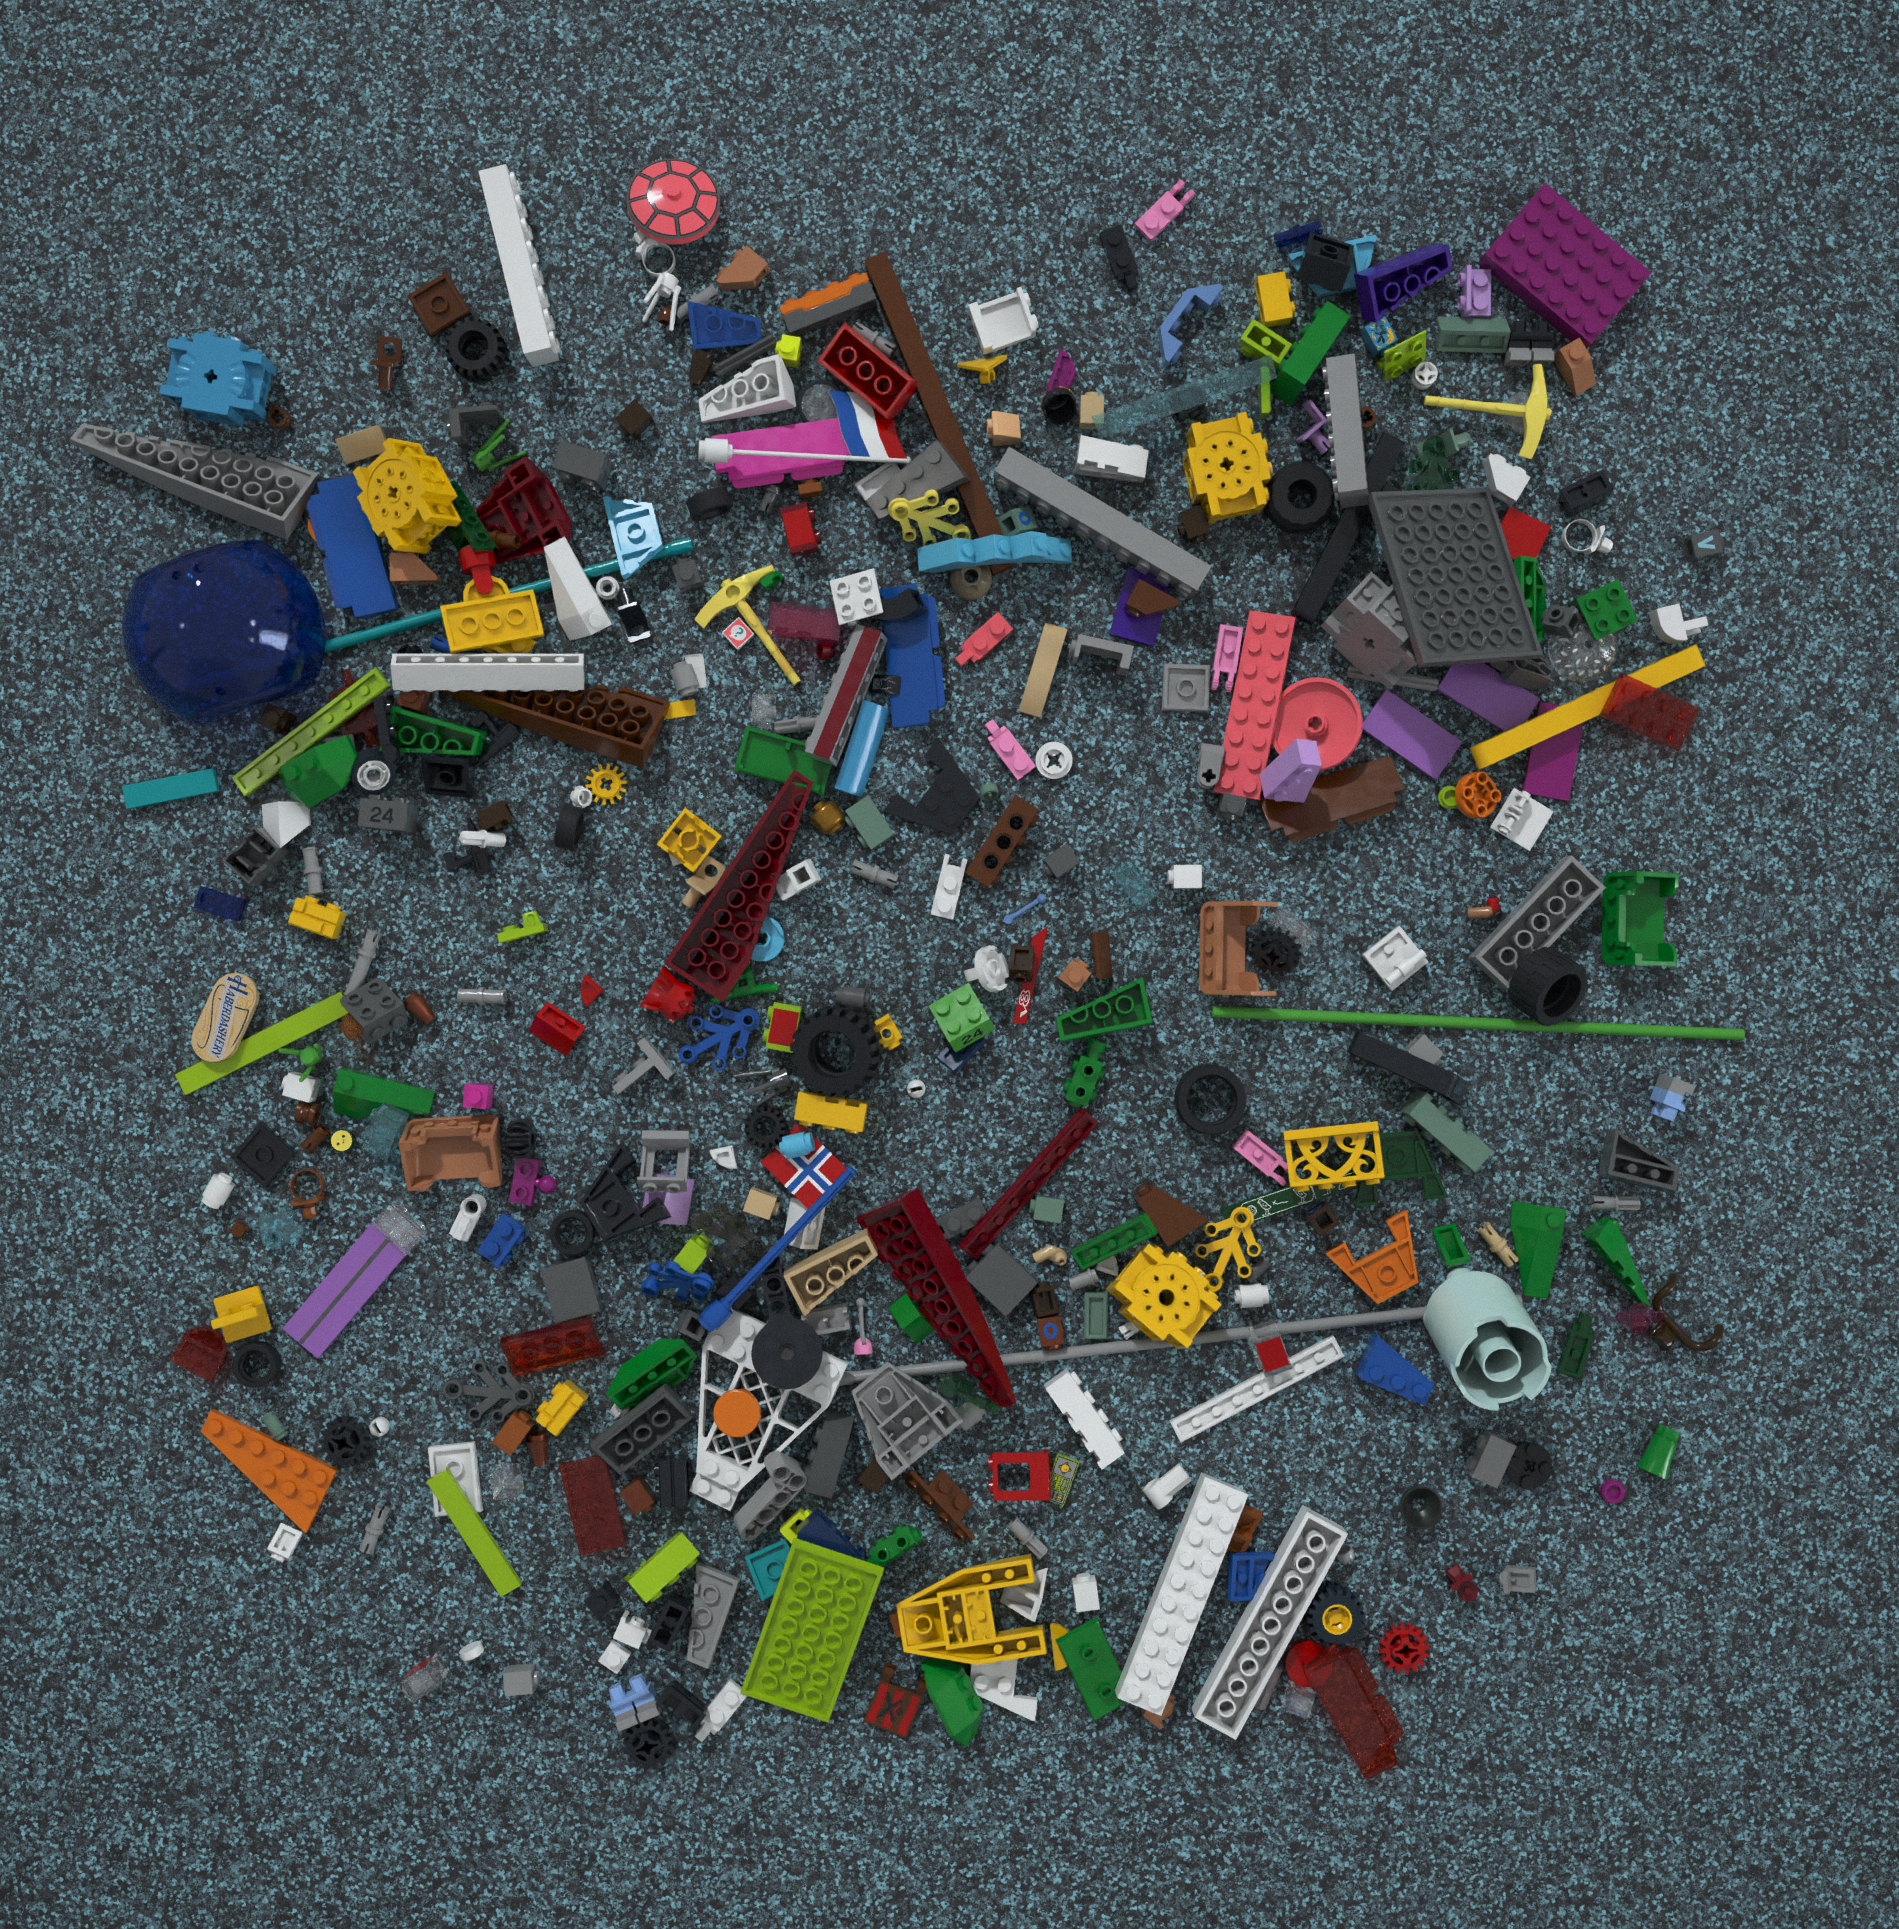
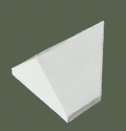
M277 801L262 805L263 828L280 848L307 826L311 825L310 808L305 807L299 802Z
M1048 1568L1034 1572V1583L1004 1587L1000 1602L1027 1619L1036 1621L1043 1599Z

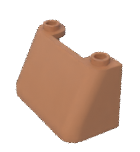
M473 1115L420 1118L411 1120L405 1125L398 1144L407 1191L424 1192L432 1186L434 1180L479 1177V1183L487 1188L501 1186L503 1180L500 1126L497 1116Z

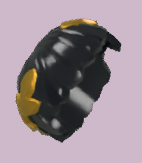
M1059 386L1044 394L1041 399L1040 408L1042 414L1051 424L1063 425L1068 423L1077 413L1076 398L1073 392L1066 387Z

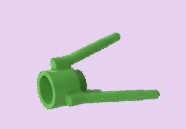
M505 419L488 440L471 456L473 462L482 472L486 469L492 472L497 467L527 454L526 451H522L493 463L496 458L491 451L505 438L504 435H500L497 439L496 437L509 423V419Z
M314 1044V1047H307L303 1050L280 1048L278 1052L300 1056V1061L308 1066L299 1078V1082H303L316 1069L315 1065L321 1061L323 1047Z

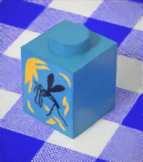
M1385 315L1378 322H1372L1365 326L1360 333L1373 358L1379 354L1383 357L1384 351L1394 347L1398 341Z

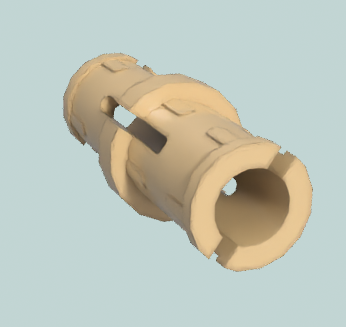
M1489 1222L1482 1225L1484 1228L1480 1227L1478 1233L1490 1245L1489 1249L1499 1256L1507 1268L1514 1265L1512 1261L1516 1263L1519 1258L1507 1246L1505 1238L1500 1237Z

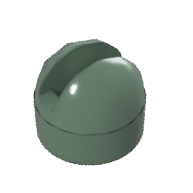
M988 781V784L983 783L980 786V796L983 801H993L998 798L999 791L995 783Z

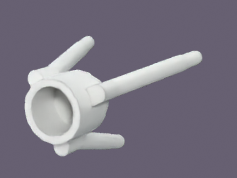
M667 272L659 275L656 283L644 298V302L647 303L657 291L642 319L644 323L648 320L660 296L669 298L670 295H673L669 331L671 332L674 330L678 295L681 291V287L677 286L679 280L674 275Z

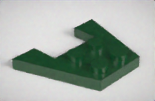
M1418 1130L1379 1133L1385 1178L1380 1179V1181L1421 1177L1425 1200L1449 1198ZM1370 1134L1366 1150L1375 1153L1373 1135ZM1365 1155L1364 1160L1368 1165L1363 1164L1362 1172L1369 1173L1374 1169L1375 1162L1371 1157ZM1359 1181L1354 1206L1378 1205L1377 1185H1366V1181Z

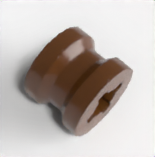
M300 1100L295 1110V1122H307L311 1126H316L320 1117L321 1105L319 1103L308 1104Z

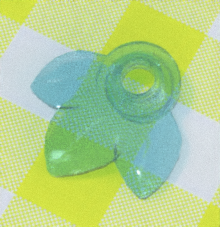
M288 1205L280 1208L274 1215L265 1209L260 1213L258 1226L263 1232L262 1242L267 1248L278 1249L284 1243H293L302 1236L305 1227L294 1223L295 1215L291 1206ZM273 1233L278 1235L277 1241L272 1240L271 1236Z

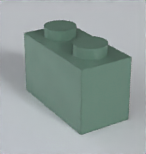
M869 795L845 810L848 815L845 817V820L851 829L857 828L861 834L857 838L864 848L869 846L872 851L894 836V833Z

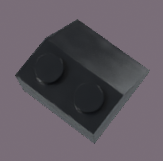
M1310 232L1299 265L1297 278L1307 284L1314 283L1323 286L1329 291L1337 290L1341 292L1351 268L1354 245Z

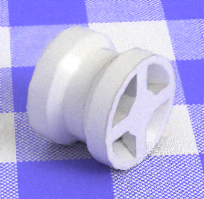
M1431 362L1420 363L1411 374L1413 386L1421 390L1429 388L1438 375L1436 366Z

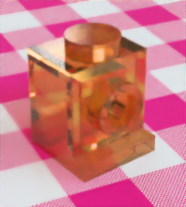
M349 1013L341 1018L342 1022L338 1025V1028L348 1041L357 1040L362 1036L359 1024Z

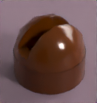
M667 306L660 309L657 317L658 323L670 325V307Z

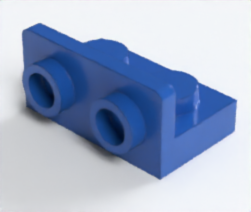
M504 1212L477 1252L493 1262L495 1268H499L502 1264L506 1266L514 1255L511 1251L515 1245L519 1247L527 1235L524 1232L527 1227Z

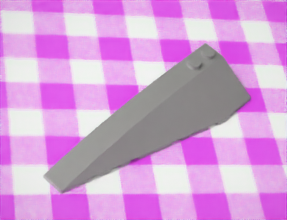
M82 424L70 438V442L160 489L286 540L299 524L318 479L317 473L275 457L267 456L266 460L256 458V454L246 452L245 455L232 453L230 449L212 450L207 445L171 439L170 442L161 441L156 436L149 435V438L138 437L133 432L115 433L113 429Z

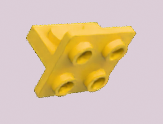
M258 1285L213 1300L218 1317L211 1320L213 1330L222 1328L227 1343L272 1329Z

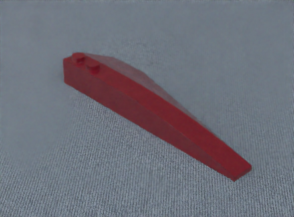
M795 769L664 962L665 965L722 1002H724L750 962L813 785V781ZM793 781L796 783L807 785V788L803 789L801 787L794 785L791 782Z
M918 1187L857 1216L856 1219L862 1230L868 1229L877 1246V1257L883 1264L887 1261L890 1263L894 1270L890 1274L896 1281L900 1279L907 1288L905 1293L910 1299L916 1300L919 1303V1310L940 1337L942 1339L946 1338L953 1346L950 1349L955 1356H961L967 1364L965 1368L970 1375L973 1374L980 1380L979 1386L996 1408L1000 1409L1014 1405L1016 1403L1015 1396L981 1308L962 1268Z

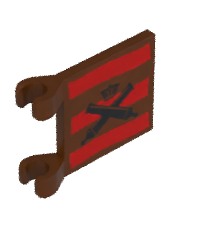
M886 1663L863 1721L907 1738L927 1691L925 1677H920L916 1690L912 1691L890 1682L894 1674L895 1665Z

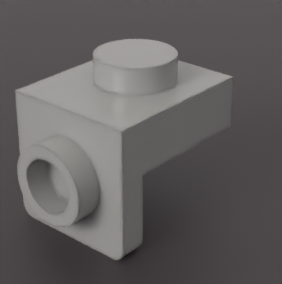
M1507 1565L1499 1576L1500 1587H1503L1504 1594L1509 1595L1511 1591L1535 1593L1537 1591L1536 1567Z

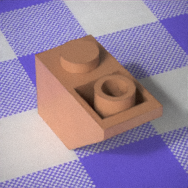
M746 245L743 250L739 249L734 254L733 261L728 267H723L720 270L716 281L722 291L754 289L770 270L768 263Z

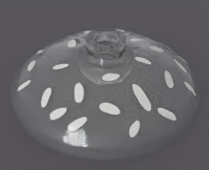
M1580 612L1582 621L1573 638L1551 634L1548 641V653L1552 665L1562 676L1576 682H1588L1602 677L1612 668L1618 655V639L1614 632L1595 641ZM1586 641H1589L1591 643L1590 649L1586 648Z

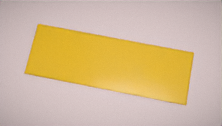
M694 699L670 702L665 719L696 715Z

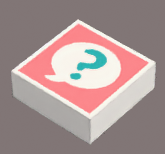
M739 617L722 632L737 650L755 636Z

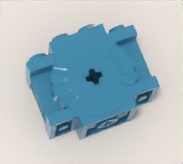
M204 331L203 334L194 333L193 340L179 336L178 339L169 338L168 348L172 350L167 382L166 385L161 384L159 394L174 405L182 407L199 420L243 427L244 418L263 422L268 421V412L265 410L271 376L276 377L277 367L270 362L269 358L263 356L261 351L249 349V346L243 344L238 337L227 335L226 338H221L217 334Z

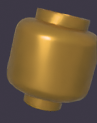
M822 800L812 808L814 813L811 816V821L822 834L829 833L832 835L845 824L843 822L845 814L834 801L825 803Z

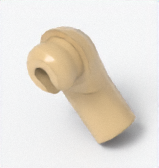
M1048 1245L1032 1253L1037 1264L1046 1259L1056 1262L1059 1266L1067 1262L1066 1252L1053 1245Z

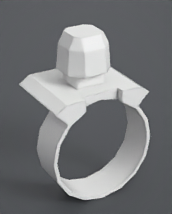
M638 230L634 234L635 241L639 245L636 248V254L639 260H643L646 271L651 276L657 278L662 274L654 273L647 269L645 258L650 249L663 247L673 254L672 266L665 271L671 274L676 265L672 249L667 244L648 238Z
M1574 520L1562 532V543L1565 548L1574 553L1583 552L1585 557L1594 552L1596 548L1599 552L1609 553L1613 546L1611 540L1606 537L1601 538L1605 531V525L1595 529L1588 520ZM1579 522L1589 527L1593 537L1589 548L1578 550L1569 545L1566 539V531L1570 524Z

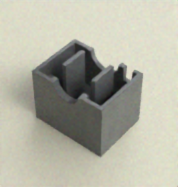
M252 826L250 834H245L243 842L236 849L231 850L222 861L248 884L261 885L290 850L285 846L280 848L264 828ZM241 864L244 865L245 867H247V868H248V871H250L251 873L247 872V871L241 866Z

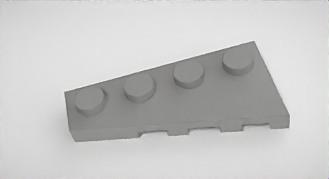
M698 1562L696 1564L697 1574L696 1583L694 1584V1604L691 1613L692 1624L689 1633L687 1661L709 1669L741 1579Z

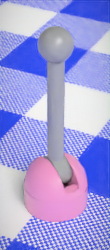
M858 1298L856 1305L859 1308L860 1338L854 1343V1354L873 1353L872 1344L869 1339L865 1338L863 1306L865 1305V1300Z

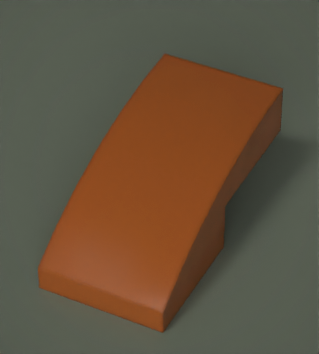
M1246 1504L1244 1505L1228 1545V1551L1238 1553L1247 1550L1252 1541V1534L1262 1519V1511Z

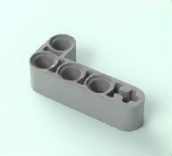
M773 1451L766 1455L764 1465L770 1478L734 1516V1523L741 1538L745 1541L757 1538L807 1483V1478L799 1462L780 1451Z

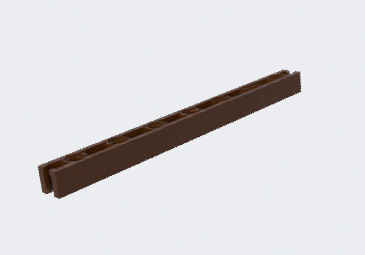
M885 251L864 260L865 269L908 373L917 381L916 392L935 438L945 444L971 479L966 483L956 486V489L978 539L993 534L1003 536L888 255ZM1015 563L991 564L988 566L992 576L1014 568Z

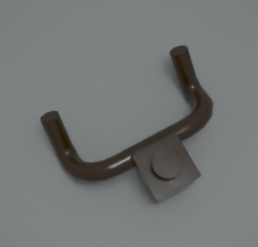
M1668 1274L1665 1286L1654 1295L1652 1300L1653 1310L1660 1321L1648 1335L1662 1351L1669 1350L1677 1339L1686 1347L1695 1351H1708L1715 1348L1722 1340L1724 1333L1723 1325H1715L1713 1336L1709 1340L1696 1342L1689 1338L1663 1309L1662 1301L1672 1293L1677 1281L1676 1274Z

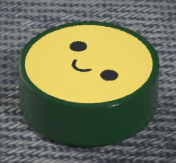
M338 1129L332 1133L330 1144L335 1151L346 1152L353 1148L355 1136L349 1129Z

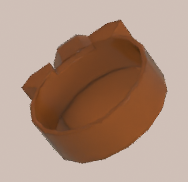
M314 1169L301 1170L290 1181V1190L296 1198L290 1205H303L302 1213L305 1219L317 1217V1206L314 1203L326 1198L323 1195L325 1180L318 1171ZM302 1171L315 1173L321 1182V1190L312 1200L300 1197L294 1188L295 1179Z

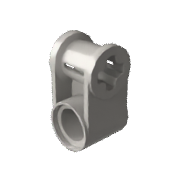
M1201 743L1196 777L1197 783L1201 788H1213L1218 782L1225 746ZM1207 772L1210 773V777L1214 778L1209 783L1206 782V778L1202 777Z

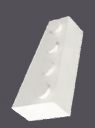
M1066 1368L1045 1383V1389L1061 1412L1067 1415L1074 1431L1077 1434L1080 1433L1081 1439L1088 1451L1095 1454L1099 1467L1104 1469L1124 1454L1120 1442L1123 1438L1115 1427L1112 1430L1106 1423L1109 1419L1104 1411L1095 1408L1093 1403L1096 1401L1088 1390L1084 1392L1079 1386L1082 1381L1075 1371L1070 1373Z

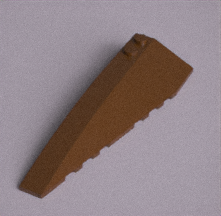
M597 685V690L584 687V690L574 692L568 690H554L551 692L544 690H531L527 692L520 690H507L504 692L496 690H483L480 692L473 690H459L457 692L440 690L473 707L525 729L644 768L653 752L670 706L669 701L628 688L619 687L618 693L608 692L605 685Z

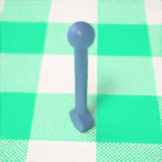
M1039 894L1036 900L1012 915H1006L1004 922L1010 924L1014 918L1036 904L1044 903L1046 901L1045 895Z

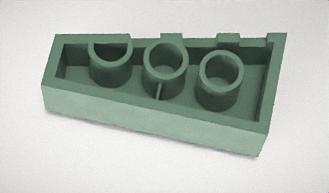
M1416 1090L1399 1110L1404 1115L1402 1119L1411 1127H1414V1125L1422 1130L1420 1134L1429 1142L1434 1140L1440 1146L1437 1149L1447 1157L1452 1155L1457 1159L1455 1164L1462 1170L1467 1172L1469 1169L1476 1172L1493 1150L1471 1131H1466L1464 1129L1465 1126L1458 1119L1451 1115L1448 1116L1446 1114L1448 1110L1441 1104L1433 1101V1097L1430 1094Z

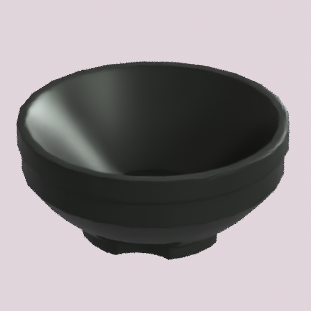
M1418 1485L1409 1488L1403 1493L1399 1503L1402 1518L1411 1527L1417 1529L1432 1527L1442 1515L1443 1506L1440 1497L1434 1490L1426 1486ZM1415 1498H1422L1424 1500V1507L1422 1509L1414 1510L1411 1504Z

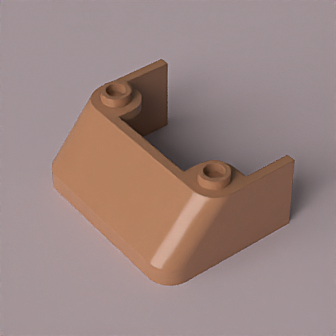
M1212 901L1203 904L1200 911L1199 986L1204 994L1276 996V991H1259V980L1256 974L1245 972L1246 926H1252L1258 922L1260 907H1278V902Z

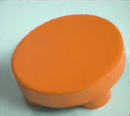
M1483 771L1464 775L1458 781L1455 788V801L1459 810L1465 816L1472 819L1489 816L1502 797L1494 781Z
M732 1389L725 1392L717 1400L713 1410V1417L717 1427L724 1434L731 1437H743L751 1433L761 1419V1408L758 1400L747 1389Z

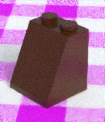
M1145 1182L1135 1189L1137 1192L1133 1195L1143 1212H1146L1167 1247L1207 1222L1200 1212L1154 1183L1148 1185Z

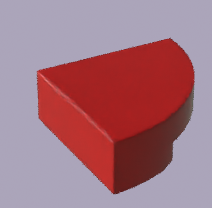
M588 974L584 976L581 982L580 991L583 1003L589 1007L604 991Z

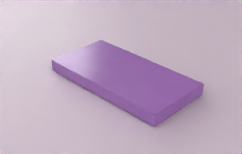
M1484 663L1451 665L1437 688L1438 692L1502 732L1526 722L1540 698L1523 687L1504 682L1499 672Z
M1387 689L1363 721L1362 731L1433 780L1439 777L1462 743L1461 740Z

